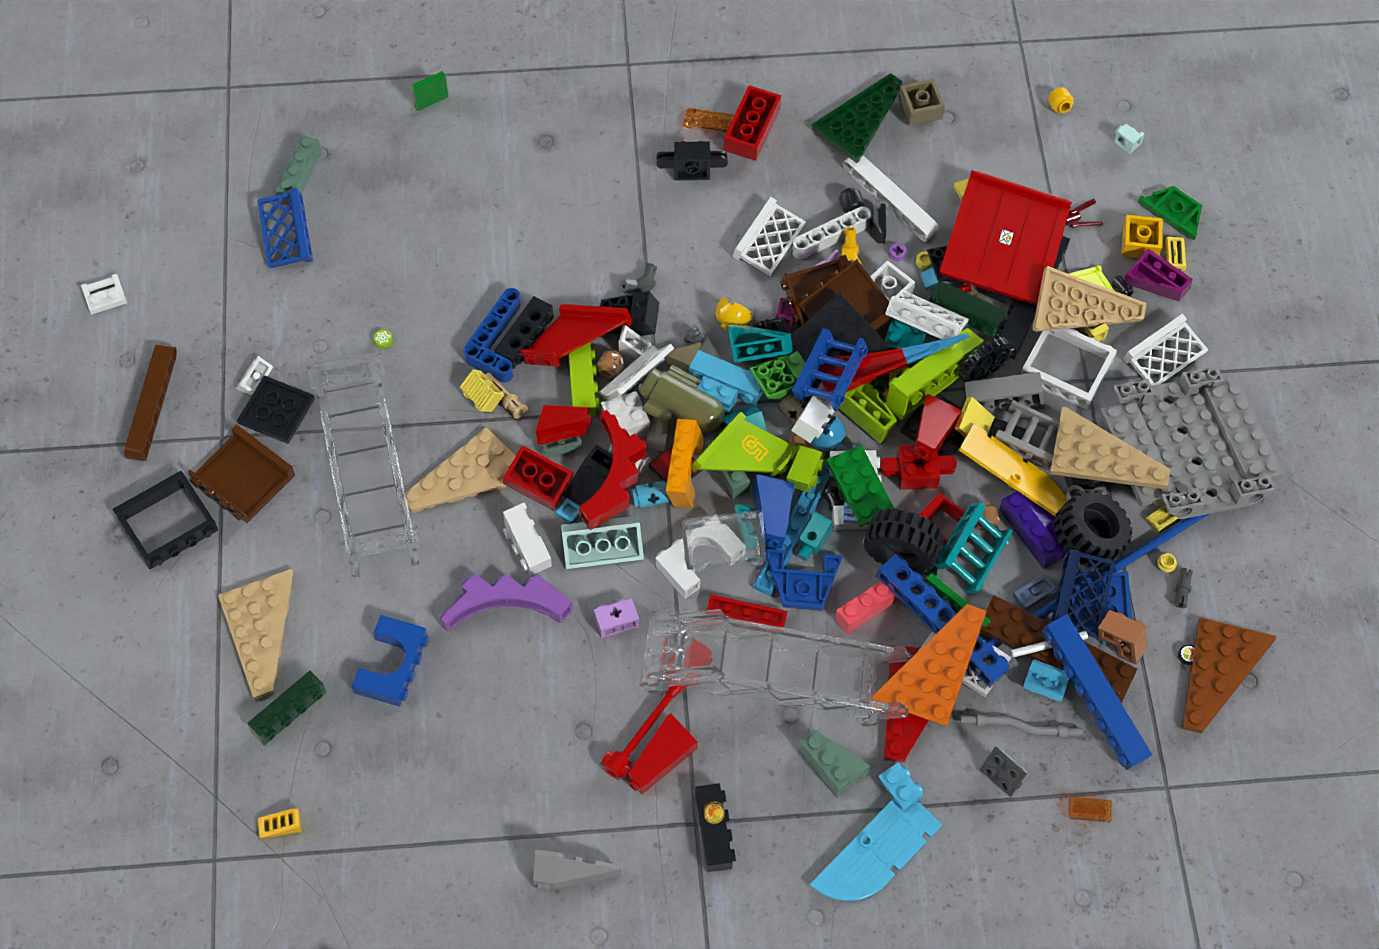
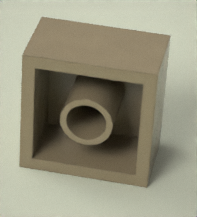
M934 79L906 84L900 87L899 101L909 126L943 118L945 105Z

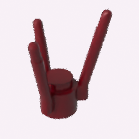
M1091 199L1070 210L1066 226L1071 225L1072 228L1080 226L1103 225L1102 221L1078 223V220L1081 219L1079 212L1095 204V199Z

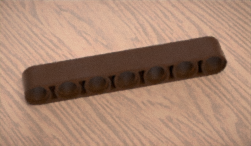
M156 345L125 445V459L147 460L176 361V347Z

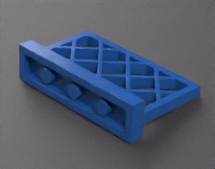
M298 188L290 189L291 192L257 200L269 269L301 261L306 263L313 261L303 195ZM290 198V204L286 209L280 206L283 199ZM272 203L274 206L267 213L264 211L263 204ZM277 207L284 211L279 219L272 216ZM287 214L293 217L289 226L282 222ZM270 218L277 221L271 230L266 227V223ZM280 224L287 228L282 236L275 233ZM290 230L296 235L292 242L285 239ZM273 234L280 238L274 247L269 244V239ZM283 241L289 244L284 253L278 250ZM293 247L298 250V257L291 258L288 256ZM275 251L282 255L279 261L272 262L271 257Z

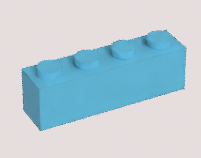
M698 350L689 366V374L700 380L705 376L729 388L738 390L737 397L746 403L757 405L763 394V390L750 371Z

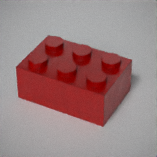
M522 445L503 477V484L554 511L572 479L573 472Z

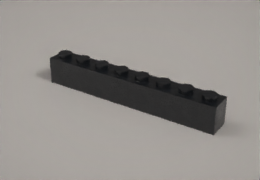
M1062 236L1054 269L1058 270L1067 251L1070 238ZM1014 298L1016 303L1014 306H1010L1007 312L1009 317L1007 320H1003L1000 327L1002 332L1001 334L997 333L995 339L997 340L999 337L1009 338L1015 346L1012 352L1013 355L1009 358L1015 360L1035 318L1037 305Z

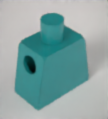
M817 512L814 513L800 536L799 543L801 548L797 553L799 558L807 561L810 554L814 556L819 554L833 533L831 520Z

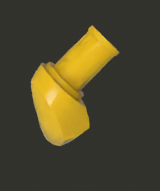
M847 227L844 229L845 243L842 246V256L846 255L848 261L851 259L853 261L859 260L857 257L859 245L856 243V228Z

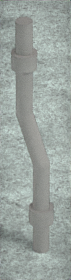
M976 714V716L960 715V723L976 724V726H985V724L1010 725L1036 735H1057V737L1065 738L1067 736H1083V728H1067L1066 725L1037 727L1011 717L985 716V714Z

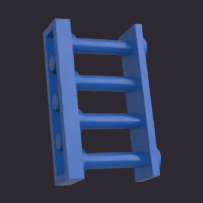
M823 328L792 389L796 400L804 402L808 395L829 400L833 410L837 411L844 402L845 394L862 359L867 355L868 348L864 339L859 338L856 346L835 341L830 330ZM831 348L852 352L849 361L829 357L827 354ZM824 363L845 368L841 377L819 372ZM816 379L837 384L833 393L812 388L811 386Z

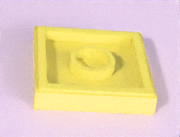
M972 396L967 397L955 429L966 438L972 425L976 424L987 432L986 436L988 437L995 417Z

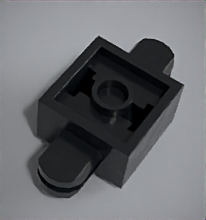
M710 141L674 142V151L658 152L656 155L658 168H674V181L710 180V168H724L728 164L727 152L710 151Z

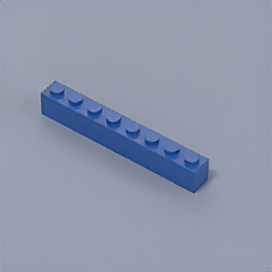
M1066 614L1047 624L1042 629L1044 639L1047 643L1051 644L1056 659L1061 661L1064 666L1065 674L1074 682L1076 692L1083 697L1086 702V709L1096 719L1097 727L1106 735V741L1109 747L1114 749L1118 755L1117 759L1120 765L1128 770L1151 757V751L1069 616Z

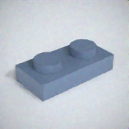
M1043 574L1015 591L1013 597L1025 611L1056 592L1057 588L1049 577Z

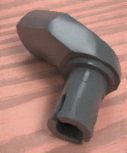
M648 263L645 266L643 277L636 280H623L620 283L621 292L636 294L652 290L656 285L654 276L657 266Z

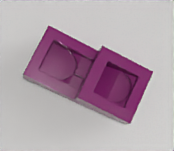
M780 298L775 317H785L786 333L791 334L794 323L792 318L793 311L792 308L788 307L786 299Z

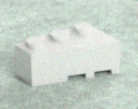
M524 502L503 512L505 522L503 532L506 538L511 539L513 542L511 546L515 555H520L522 559L520 563L523 570H528L530 576L552 567L545 544L534 528L535 523L533 519L530 520L527 515V507Z

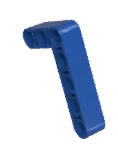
M508 288L504 291L464 347L466 364L481 370L485 374L491 373L500 382L512 380V363L490 349L521 306L520 293L517 289Z

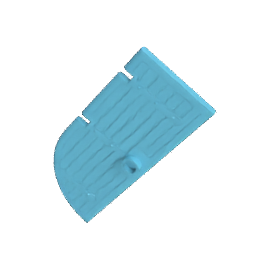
M892 799L817 876L810 886L824 896L841 901H856L870 897L880 891L895 876L890 870L892 866L900 871L927 842L922 835L926 833L931 838L942 827V824L918 801L902 811L896 801Z

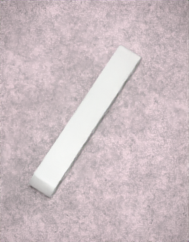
M862 156L858 163H855L850 158L843 161L845 171L881 204H886V209L921 241L927 242L940 232L937 222L865 156Z

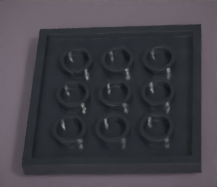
M841 292L834 296L791 335L793 351H798L805 363L823 328L830 330L835 341L856 346L859 338H863L868 348L867 354L887 351L890 348ZM831 348L827 356L833 358L851 356L852 352Z

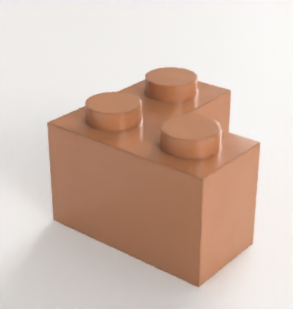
M1109 610L1098 627L1099 639L1117 646L1118 657L1137 665L1148 647L1146 625L1139 620L1127 618L1120 612Z

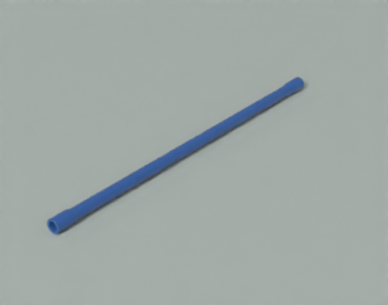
M1210 514L1183 519L1117 560L1113 572L1120 571ZM1109 566L1099 572H1108ZM1056 599L1036 610L1032 615L1040 619L1046 617L1053 612ZM993 638L986 640L996 648L1002 645V643Z

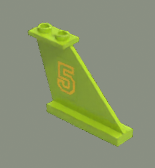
M740 412L693 462L691 469L694 472L697 470L772 472L770 476L773 478L776 474L782 475L788 468L786 464L789 461L792 463L795 460L801 445L798 444L795 447L745 421L746 416Z

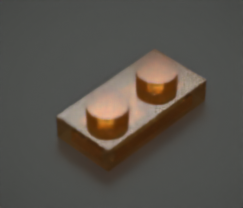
M1070 797L1069 819L1111 822L1112 800Z

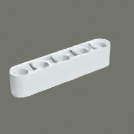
M859 207L796 237L793 241V256L796 259L802 260L845 240L844 229L847 227L856 228V234L866 230L870 224V210L866 207Z

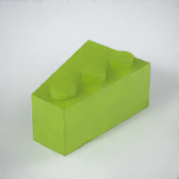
M870 382L846 392L844 402L839 406L842 412L879 443L883 442L894 431L897 419L887 404L883 403L879 397L878 390L874 389Z

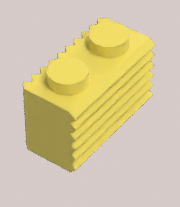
M472 370L460 385V388L464 391L463 395L474 401L475 408L481 412H492L502 397H504V394L481 370Z

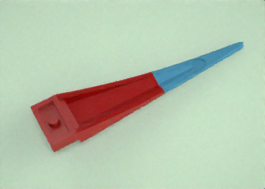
M962 334L925 344L868 353L862 359L847 392L963 341L969 336L968 334ZM842 356V357H834V358L841 359V360H845V361H849L850 356ZM824 363L819 372L841 377L845 368ZM823 381L825 390L833 393L837 384Z

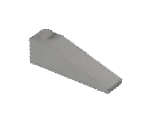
M535 850L533 884L540 891H550V889H560L620 876V865L597 860L587 863L582 857L575 856L572 859L563 858V853Z

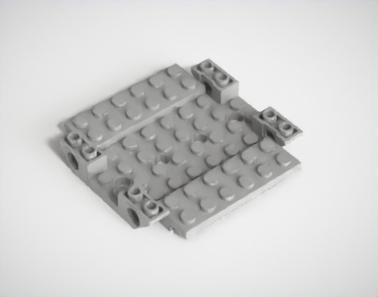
M1218 366L1183 372L1179 381L1151 386L1149 379L1113 385V390L1121 404L1104 407L1099 411L1107 431L1171 469L1168 490L1131 485L1140 506L1155 504L1158 507L1165 505L1168 513L1179 519H1186L1251 506L1276 491L1272 480L1282 478L1284 473L1240 382L1221 385L1224 383V379ZM1163 399H1169L1172 404L1164 402ZM1182 429L1186 432V434H1182L1177 430ZM1192 460H1197L1200 465L1193 464ZM1206 492H1212L1215 497L1207 495Z

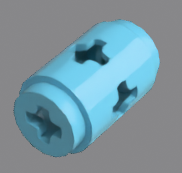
M661 480L636 485V488H631L634 506L644 508L668 503L670 498L666 493L667 481Z

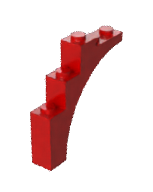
M608 410L601 412L600 423L607 432L612 445V466L602 487L591 499L579 507V517L589 530L594 529L629 508L630 495L626 488L638 481L639 473L634 463L646 457L647 446L642 438L639 439L635 433L629 436L627 430L620 427L614 414L611 415Z

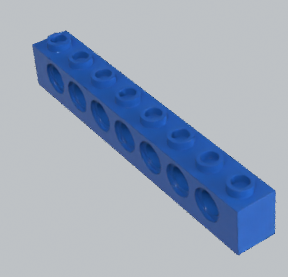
M896 554L878 569L876 577L935 635L957 614L951 609L950 604L945 599H941L936 594L932 586L927 585L922 580L918 572H913L908 567L907 562ZM897 575L904 576L906 580L898 579ZM911 589H917L920 594H914ZM925 603H931L934 608H928ZM939 617H946L948 622L941 621ZM978 636L975 644L977 650H973L968 667L991 688L1007 673L1010 665L1004 656L998 655L994 651L993 646L988 641H984ZM983 659L990 660L991 665L985 664Z

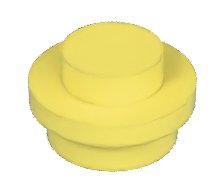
M1166 553L1159 556L1157 566L1161 571L1169 573L1175 570L1177 561L1172 554Z

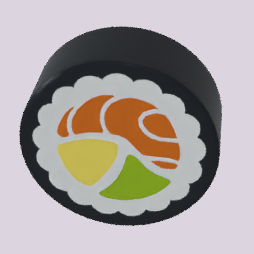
M1187 644L1181 647L1178 658L1183 664H1192L1195 646Z

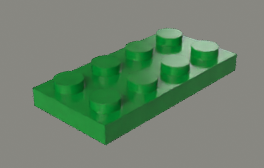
M862 445L827 459L826 462L859 527L870 524L873 515L880 510L883 511L888 508L892 510L894 508Z

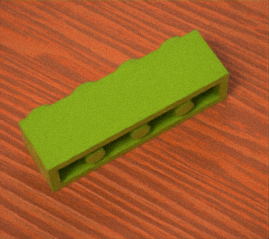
M589 342L569 353L572 404L574 407H588L589 415L594 417L596 416V409H599V398H595V393H598L597 381L594 382L593 377L597 376L596 365L592 366V361L595 360V349H591Z

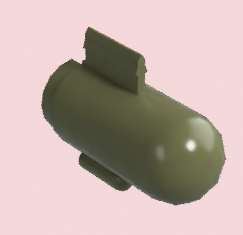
M673 364L668 372H661L656 368L652 369L640 389V393L649 398L643 411L663 422H668L671 417L676 420H697L701 432L708 434L715 432L723 424L725 415L721 402L697 388L701 381L700 379Z

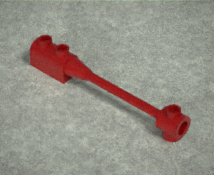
M693 638L672 665L670 676L673 677V680L666 691V695L622 753L619 751L613 753L609 750L603 757L601 765H603L604 771L616 780H619L621 776L624 778L628 777V773L632 768L630 767L631 761L628 757L673 698L687 686H690L692 682L694 684L699 683L702 678L701 670L703 668L709 669L714 661L711 658L713 653L707 646Z

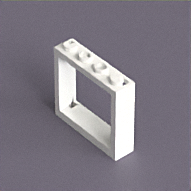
M1074 329L1043 331L1024 364L1020 375L1028 372H1040L1044 391L1087 410L1107 374L1117 350ZM1048 334L1106 359L1088 393L1031 367Z

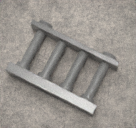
M1013 400L1008 409V412L1012 413L1005 431L998 430L995 438L1024 457L1023 459L1051 472L1053 455L1046 452L1053 435L1058 433L1059 421L1027 407L1022 402ZM1019 417L1030 422L1022 440L1011 435ZM1036 426L1047 430L1039 448L1029 444Z

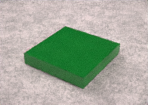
M443 71L411 85L414 105L417 111L448 98L446 75Z

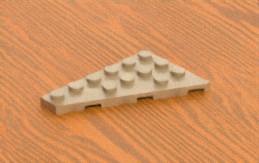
M1047 266L1043 272L1032 330L1037 332L1100 326L1104 323L1111 325L1141 322L1145 316L1147 303Z
M1062 407L1051 465V475L1168 490L1170 468L1069 408Z
M484 428L400 497V501L414 513L422 511L424 508H433L438 504L451 503L462 500L465 497H473L490 490L491 492L505 488L506 485L503 484V477L516 455L490 430Z
M292 569L218 595L254 700L274 694L275 680L278 673L277 668L282 650V639L285 632L284 627L294 577Z

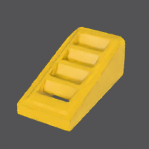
M289 809L258 818L260 839L302 832L299 809ZM289 818H293L292 825H289ZM285 819V827H281V820ZM273 821H277V829L273 830ZM266 822L269 823V831L265 832L264 825Z

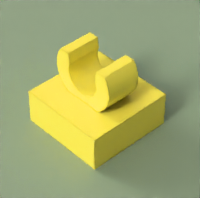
M1105 323L1100 326H1093L1095 329L1085 328V332L1089 335L1088 337H1092L1098 342L1106 338L1109 330Z

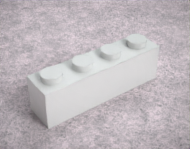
M821 381L816 389L826 391L823 381ZM812 396L791 431L809 443L812 442L814 437L818 439L824 430L823 428L829 422V417L834 413L829 400Z

